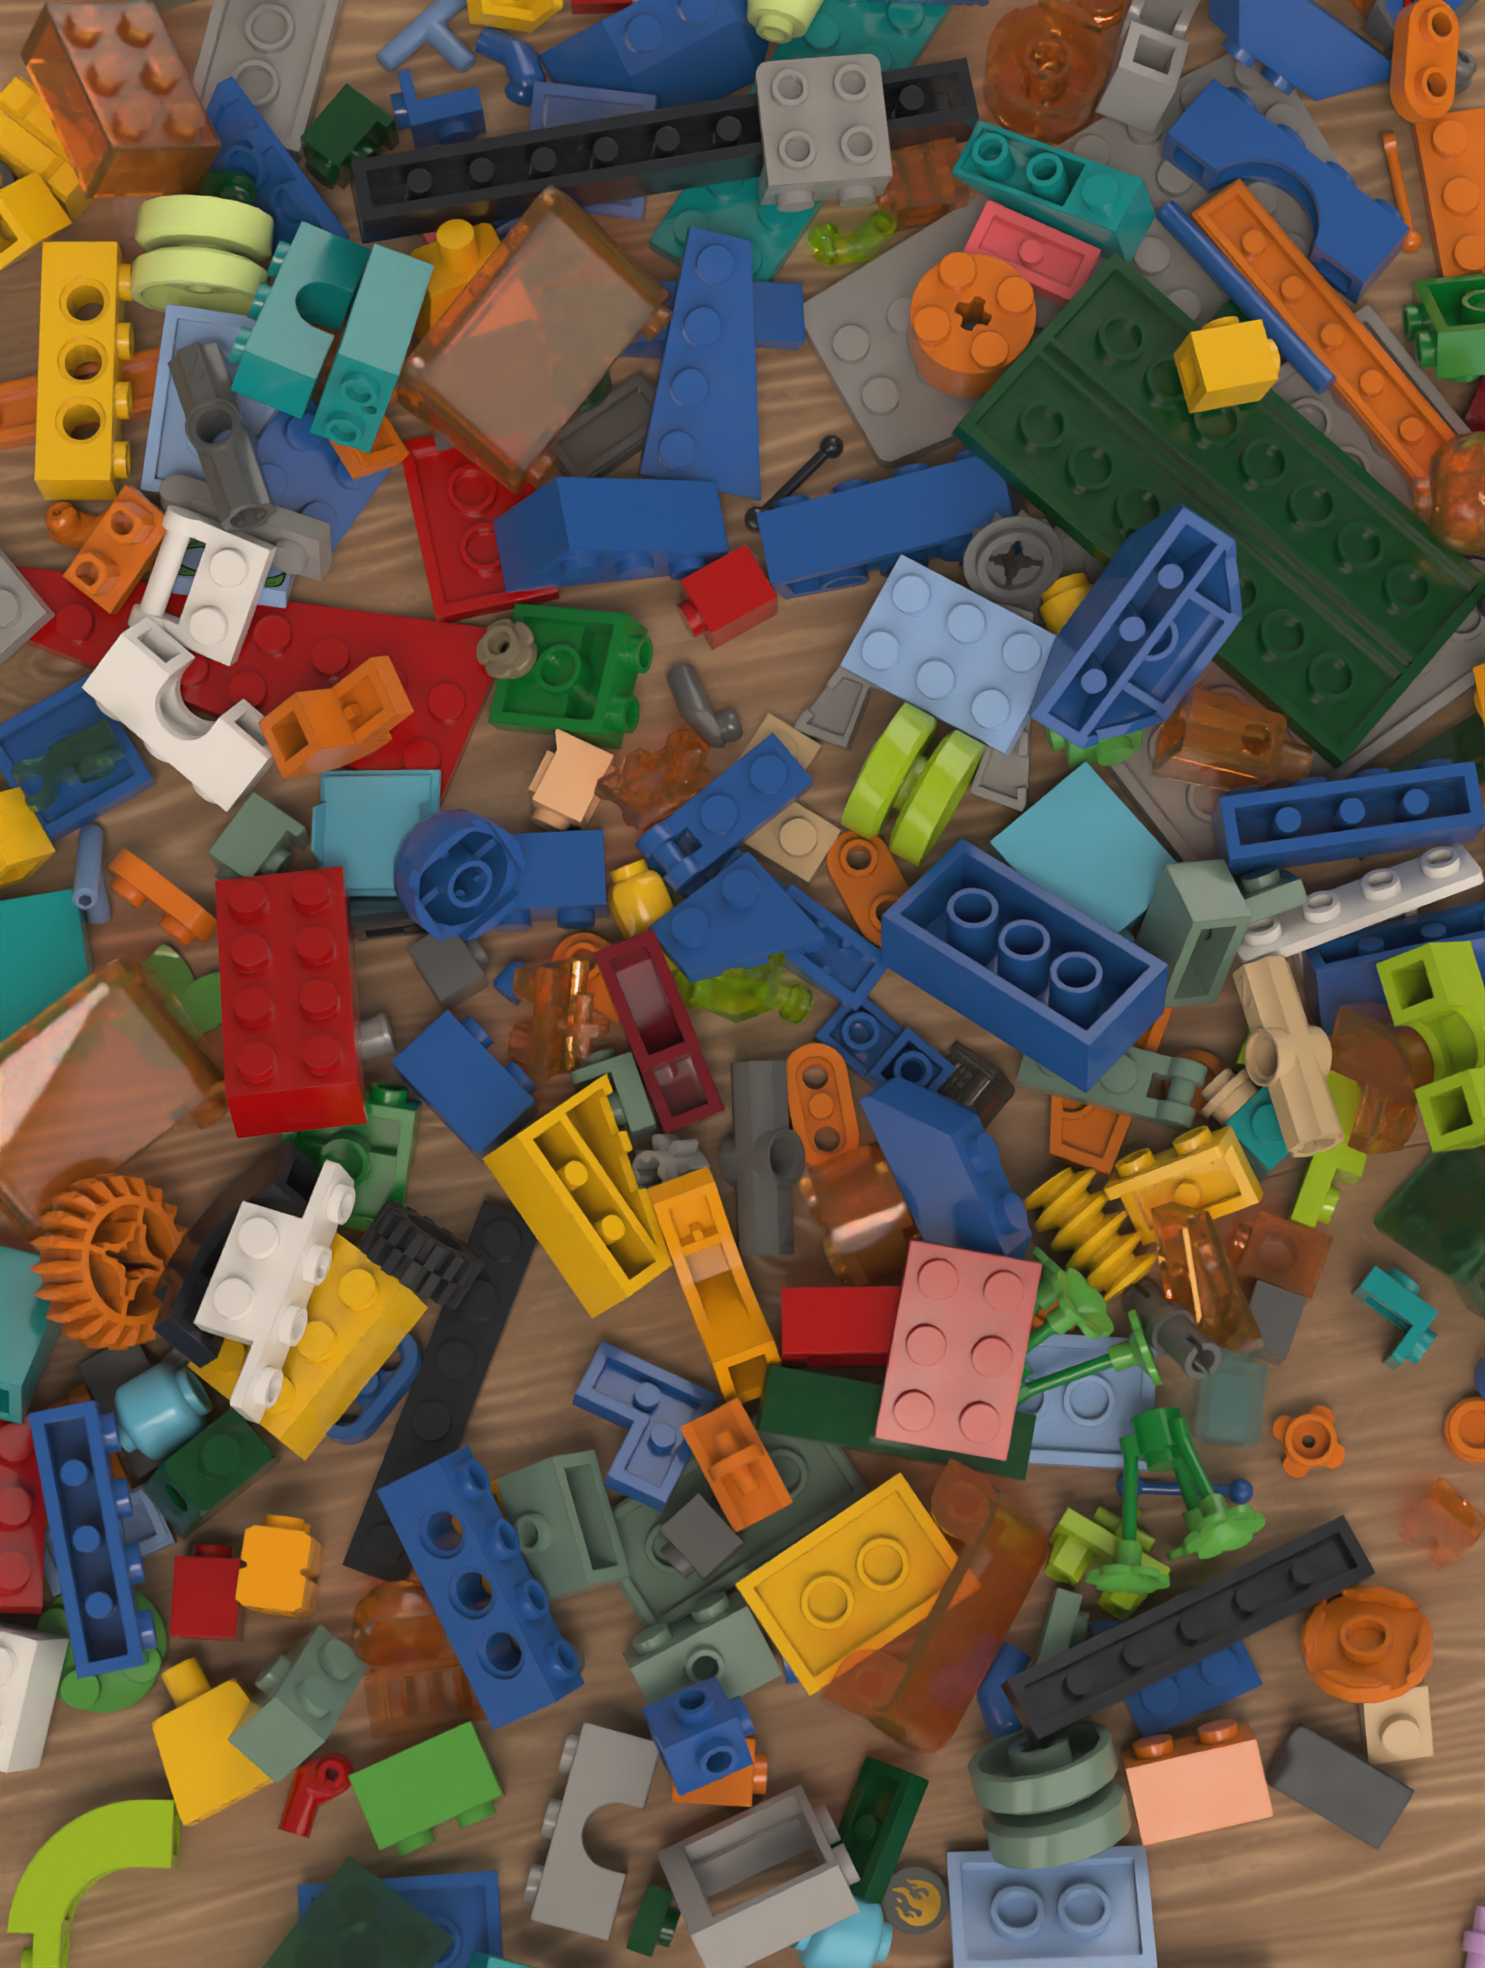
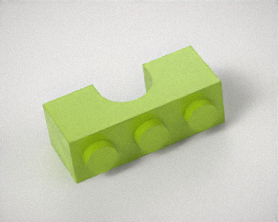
M1471 942L1427 943L1377 963L1376 967L1394 1026H1409L1415 1029L1425 1040L1433 1059L1434 1077L1432 1083L1414 1089L1433 1153L1471 1149L1484 1145L1485 987Z

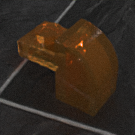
M1377 1002L1340 1005L1330 1039L1332 1050L1330 1070L1365 1085L1347 1146L1368 1156L1403 1150L1404 1144L1413 1134L1417 1122L1415 1107L1418 1102L1414 1089L1430 1084L1433 1081L1434 1064L1430 1050L1425 1040L1415 1029L1409 1026H1394L1388 1007Z

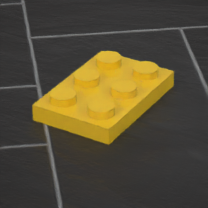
M900 1472L743 1578L735 1586L810 1697L973 1586L975 1582Z

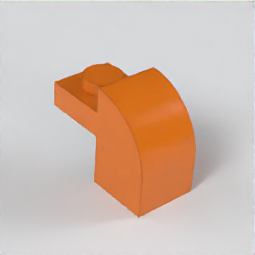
M387 655L370 657L332 688L294 693L260 720L258 725L282 778L287 779L330 771L376 751L392 740L389 731L411 715L414 710Z

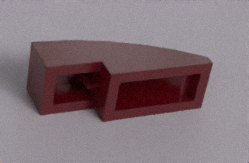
M654 929L594 952L593 955L662 1133L665 1135L675 1134L724 1114L725 1108L701 1052V1045Z

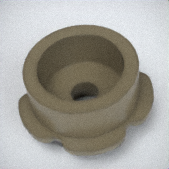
M500 619L492 623L487 628L484 637L478 641L476 655L478 662L486 666V673L496 679H516L528 673L533 667L537 658V646L532 630L521 621L513 623L510 619ZM509 643L508 649L501 653L502 645Z

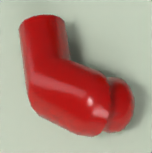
M330 1752L321 1755L296 1770L278 1829L309 1838L319 1806L341 1795L351 1786L348 1776L354 1773V1768L346 1756Z

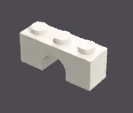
M146 616L119 636L81 688L95 699L97 706L105 715L116 721H121L144 741L147 750L154 757L163 762L170 763L189 779L194 790L203 799L218 804L223 810L228 812L251 793L275 762L258 725V722L265 716L245 699H242L225 712L217 721H206L190 712L182 700L180 682L183 673L195 656Z

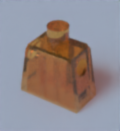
M1193 688L1184 696L1169 718L1161 723L1151 775L1224 791L1246 786L1265 787L1275 778L1290 782L1307 778L1312 763L1313 749L1312 747L1284 740L1287 726V718L1284 715L1202 689Z

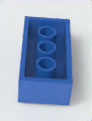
M963 838L882 915V965L1085 1093L1164 1013L1168 975L1167 963Z

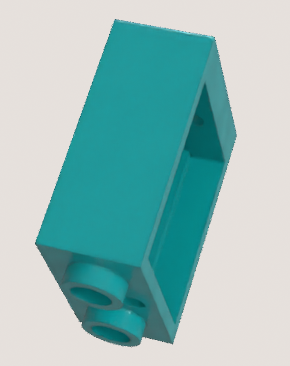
M374 243L310 429L311 433L331 439L337 444L370 453L397 383L434 268L433 264Z

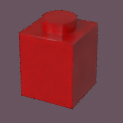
M746 544L680 580L681 599L683 601L676 605L677 611L692 637L695 638L703 634L712 650L777 615V595Z
M193 1545L192 1556H175L169 1636L187 1640L243 1642L245 1607L235 1600L239 1569L247 1567V1563L242 1559L232 1558V1547Z

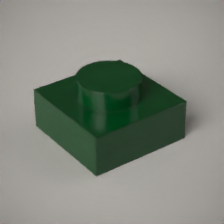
M650 1883L648 1884L626 1949L652 1957L657 1944L666 1948L670 1947L681 1916L680 1909L670 1906L674 1896L672 1891Z

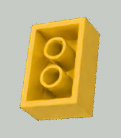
M337 1232L330 1245L332 1259L328 1274L320 1285L314 1286L305 1308L308 1313V1319L303 1337L296 1346H290L281 1369L283 1372L281 1393L276 1403L271 1408L265 1409L262 1420L258 1423L304 1461L307 1460L331 1427L336 1424L360 1394V1391L372 1376L377 1373L398 1347L402 1339L428 1309L409 1288L399 1283L400 1280L383 1272L381 1266L372 1263L366 1254L362 1253ZM225 1338L217 1359L202 1368H199L190 1361L187 1367L230 1401L251 1346Z

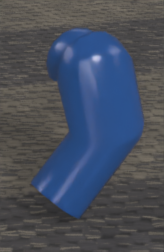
M1003 1642L977 1689V1701L986 1729L996 1739L1004 1735L1015 1734L1017 1730L1023 1729L1001 1685L1005 1680L1025 1671L1032 1659L1031 1656L1007 1642Z

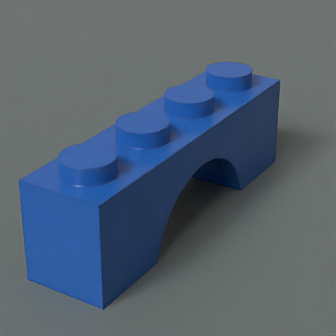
M1213 78L1167 131L1161 156L1207 192L1211 193L1240 178L1241 181H1256L1273 185L1295 199L1305 212L1311 227L1312 249L1309 258L1310 263L1331 287L1355 305L1402 250L1410 227L1404 224L1402 215L1393 205L1380 198L1373 200L1355 186L1353 178L1343 167L1332 161L1324 163L1306 149L1303 139L1293 129L1284 124L1274 125L1257 112L1255 103L1240 89L1235 87L1226 88Z

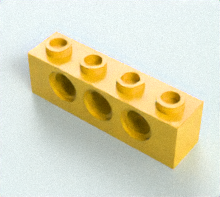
M117 241L42 242L34 481L44 500H115L120 493V479L130 478V445L128 441H121L122 419H131L133 410L131 383L123 382L124 360H133L134 357L132 322H125V301H134L130 294L132 263L125 262ZM97 303L103 305L101 313L94 319L82 321L75 318L77 311L86 304ZM97 362L102 365L98 374L91 379L78 380L73 378L75 370L84 363ZM95 421L100 424L96 434L88 439L77 440L71 438L73 429L82 422Z

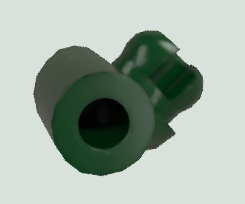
M209 170L202 176L194 195L234 200L251 206L256 200L257 192L254 182L242 171Z

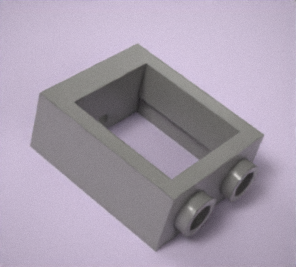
M801 1784L656 1853L689 1934L706 1968H744L860 1912L849 1888L850 1885L860 1881L859 1875L844 1843L832 1849L830 1847L831 1844L840 1841L841 1838L825 1803L812 1809ZM810 1848L813 1849L820 1866L725 1912L714 1915L707 1899L708 1897Z

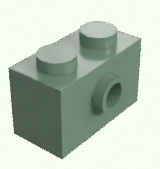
M1224 859L1199 862L1186 861L1178 864H1167L1164 867L1134 943L1168 964L1164 1008L1215 1003L1250 923L1252 914Z
M595 1450L550 1457L496 1478L505 1516L519 1538L520 1552L534 1580L539 1582L544 1588L549 1602L575 1597L630 1577Z
M738 1590L728 1596L725 1592H717L701 1599L691 1607V1616L669 1628L666 1623H660L645 1629L631 1641L633 1647L622 1652L649 1705L713 1676H716L729 1700L738 1695L742 1697L783 1674L748 1605Z
M319 1624L285 1656L282 1653L279 1654L261 1672L254 1683L259 1689L229 1736L228 1741L278 1784L326 1741L366 1673L368 1666L354 1654L353 1650L346 1643L335 1638L327 1629Z

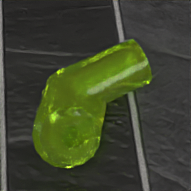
M876 210L853 233L842 237L838 227L833 223L816 227L808 236V245L815 252L813 259L828 268L867 262L895 235L897 225L892 216L887 212Z

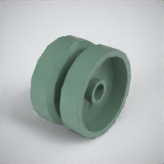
M1083 1720L1033 1746L1024 1730L1020 1729L1015 1734L1004 1735L989 1742L974 1753L967 1765L979 1806L988 1809L982 1823L990 1853L994 1862L1008 1868L1032 1870L1057 1867L1089 1858L1116 1844L1128 1834L1133 1824L1126 1792L1121 1782L1113 1779L1119 1765L1111 1734L1107 1727L1102 1724Z

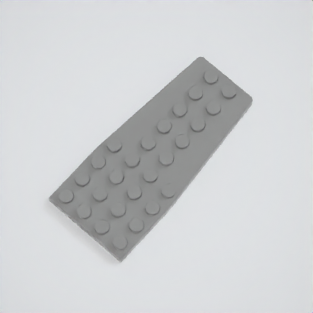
M1230 53L1179 78L1177 89L1153 134L1105 116L1056 146V148L1144 179L1156 215L1165 204L1175 201L1190 217L1192 212L1230 184L1209 193L1161 155L1167 131L1214 78L1226 88L1235 87L1247 94L1255 103L1257 112L1274 125L1284 124L1293 129L1303 139L1306 149L1324 163L1332 161L1340 165L1296 90L1294 89L1289 96L1260 74L1265 64L1257 59L1252 67L1249 68ZM1242 181L1309 260L1312 249V232L1308 218L1301 206L1289 194L1273 185L1256 181ZM982 193L803 303L805 338L876 463L884 469L895 468L960 441L952 434L953 430L986 394L982 393L981 397L958 398L947 395L932 387L923 379L911 355L907 338L911 300L919 281L948 254L963 252L987 200L999 204ZM1155 216L1129 265L1200 327H1203L1230 298ZM1100 257L1091 277L1108 259ZM1035 294L1036 323L1032 342L1064 308ZM969 322L967 325H962V328L972 331L977 323Z

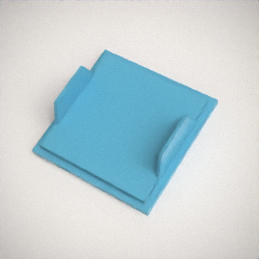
M441 770L326 771L321 773L320 803L313 807L311 852L317 859V869L343 866L349 897H397L393 885V861L401 840L416 823L432 813L439 812Z

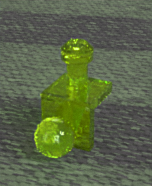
M785 952L769 955V963L747 969L739 967L729 968L719 976L691 983L680 971L677 972L674 978L686 1008L691 1010L706 1009L736 1024L775 1009L779 1010V1015L782 1019L792 1024H798L809 1017L814 1006L813 995L810 989L799 984L788 987L780 983Z

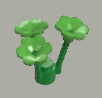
M1035 1246L1031 1253L1037 1261L1042 1263L1041 1273L1043 1278L1039 1281L1033 1316L1041 1308L1047 1311L1056 1301H1058L1059 1305L1046 1314V1322L1029 1334L1026 1354L1054 1333L1063 1335L1076 1324L1087 1337L1093 1340L1100 1336L1107 1337L1113 1333L1114 1326L1106 1314L1107 1305L1101 1294L1095 1288L1088 1286L1084 1277L1077 1270L1068 1268L1064 1272L1038 1246ZM1136 1309L1127 1311L1130 1320L1128 1340L1107 1347L1108 1353L1029 1382H1026L1025 1378L1033 1373V1369L1025 1356L1016 1407L1034 1395L1114 1367L1115 1372L1137 1365L1151 1378L1155 1387L1162 1385L1163 1381L1156 1365L1152 1348L1146 1339L1145 1331Z
M1176 1407L1157 1408L1132 1417L1129 1420L1132 1435L1119 1438L1124 1459L1121 1540L1115 1543V1564L1104 1565L1100 1569L1085 1572V1582L1096 1585L1098 1590L1148 1594L1154 1592V1589H1165L1170 1586V1576L1159 1573L1157 1568L1141 1565L1142 1543L1136 1541L1139 1461L1146 1462L1149 1472H1163L1173 1469L1187 1512L1182 1513L1189 1534L1178 1547L1166 1552L1168 1561L1195 1552L1199 1558L1207 1559L1219 1555L1224 1550L1232 1551L1239 1549L1252 1540V1534L1262 1529L1266 1524L1263 1513L1254 1511L1251 1505H1238L1229 1509L1223 1495L1215 1493L1191 1441L1186 1418L1181 1416L1180 1408ZM1193 1481H1194L1195 1486H1196V1488H1197V1490H1198V1492H1199V1494H1200V1497H1201V1499H1202L1201 1501H1199V1498H1198V1496H1197V1493H1196V1490H1195Z

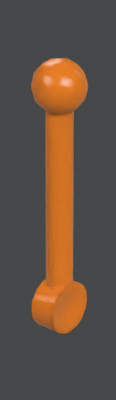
M1394 130L1382 133V139L1397 210L1402 215L1404 224L1410 227L1402 251L1414 253L1421 248L1422 236L1418 231L1414 230Z

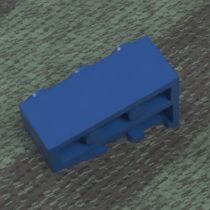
M555 477L493 521L506 593L670 576L672 580L680 581L729 553L716 481Z

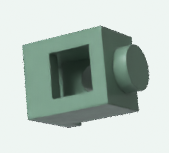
M252 792L208 854L215 867L219 869L214 876L217 880L285 873L293 859V854L289 852L291 847L295 845L304 851L311 840L303 825L255 792Z

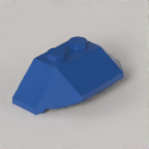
M639 0L538 56L552 83L659 96L658 109L722 99L754 82L756 70L765 60L769 41L761 38L756 33V28L748 21L747 0Z
M1208 0L1209 19L1228 36L1221 46L1249 68L1252 67L1257 59L1265 64L1260 74L1288 96L1297 87L1313 100L1319 101L1390 80L1392 61L1368 40L1313 0Z
M1182 503L1131 534L1054 639L1028 711L1030 717L1081 749L1099 744V740L1126 735L1165 722L1243 618L1236 562V540L1234 537Z
M898 1076L887 1080L859 1100L924 1241L1024 1259L1032 1236V1232L1027 1224V1212L1022 1200L1013 1193L1000 1165L998 1147L993 1138L985 1132L974 1107Z

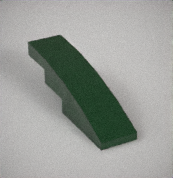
M767 1365L755 1430L875 1455H888L1013 1480L1026 1479L1037 1415L1015 1411L1007 1460L1003 1461L875 1438L874 1429L882 1385L774 1365Z

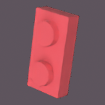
M987 200L963 253L983 254L1002 260L1013 267L1030 283L1035 295L1065 307L1090 279L1100 259L1101 249Z

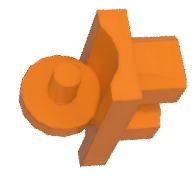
M125 484L63 577L108 613L117 614L146 571H151L154 567L166 529L161 525L165 512L150 502L133 485Z
M738 1397L680 1427L688 1446L735 1534L793 1504L784 1483Z

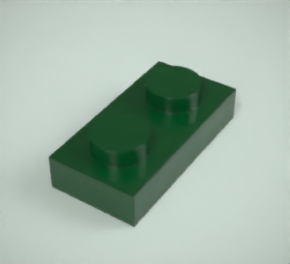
M866 1756L837 1831L841 1840L832 1844L831 1849L844 1843L859 1875L860 1881L849 1886L852 1895L873 1904L881 1905L929 1780L869 1756Z

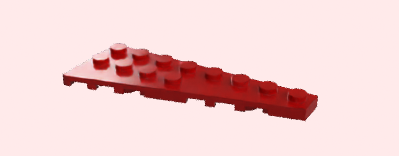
M14 565L55 614L49 622L24 644L94 671L119 636L130 628L128 620L134 604H141L148 583L139 582L117 614H110L63 577L65 572ZM171 593L165 612L181 618L188 595ZM288 601L286 608L264 605L256 606L238 660L231 666L187 649L195 658L182 675L180 693L186 707L216 719L242 699H245L263 716H267L294 693L332 688L370 657L388 655L414 712L389 731L392 737L390 742L354 762L341 766V768L349 771L441 770L440 806L442 807L496 678L486 673V666L478 662L476 655L478 641L484 637L487 631L486 627ZM506 643L502 645L501 653H504Z

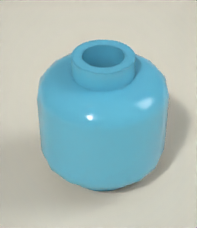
M165 1362L151 1367L120 1386L116 1390L114 1397V1406L117 1414L115 1417L122 1447L129 1453L138 1449L152 1460H160L170 1456L207 1428L206 1414L212 1411V1404L207 1391L195 1373L187 1366L178 1369L172 1364Z
M853 1895L860 1912L790 1945V1947L798 1951L799 1960L805 1968H872L875 1961L884 1962L892 1942V1925L884 1922L882 1906Z

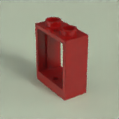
M901 1286L781 1288L782 1366L791 1369L886 1367Z

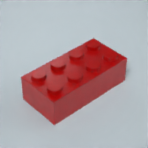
M343 866L215 881L225 1091L237 1138L367 1123L354 934L349 922L350 898Z

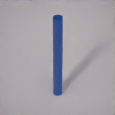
M1175 201L1165 204L1158 211L1156 219L1250 321L1262 319L1267 339H1272L1275 342L1279 353L1318 395L1328 390L1337 379L1330 369Z

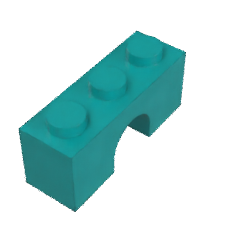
M301 221L291 244L280 240L267 272L268 276L275 278L273 286L261 282L247 317L256 321L253 330L241 326L228 358L229 362L238 365L231 391L302 419L321 376L334 339V335L315 328L307 322L316 323L340 332L359 287L371 249L304 221Z

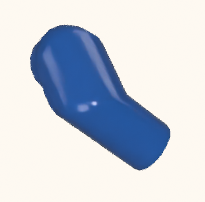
M485 26L479 36L475 51L505 66L507 75L511 78L505 87V95L510 101L525 107L531 106L534 81L546 82L537 51L531 45L495 27Z

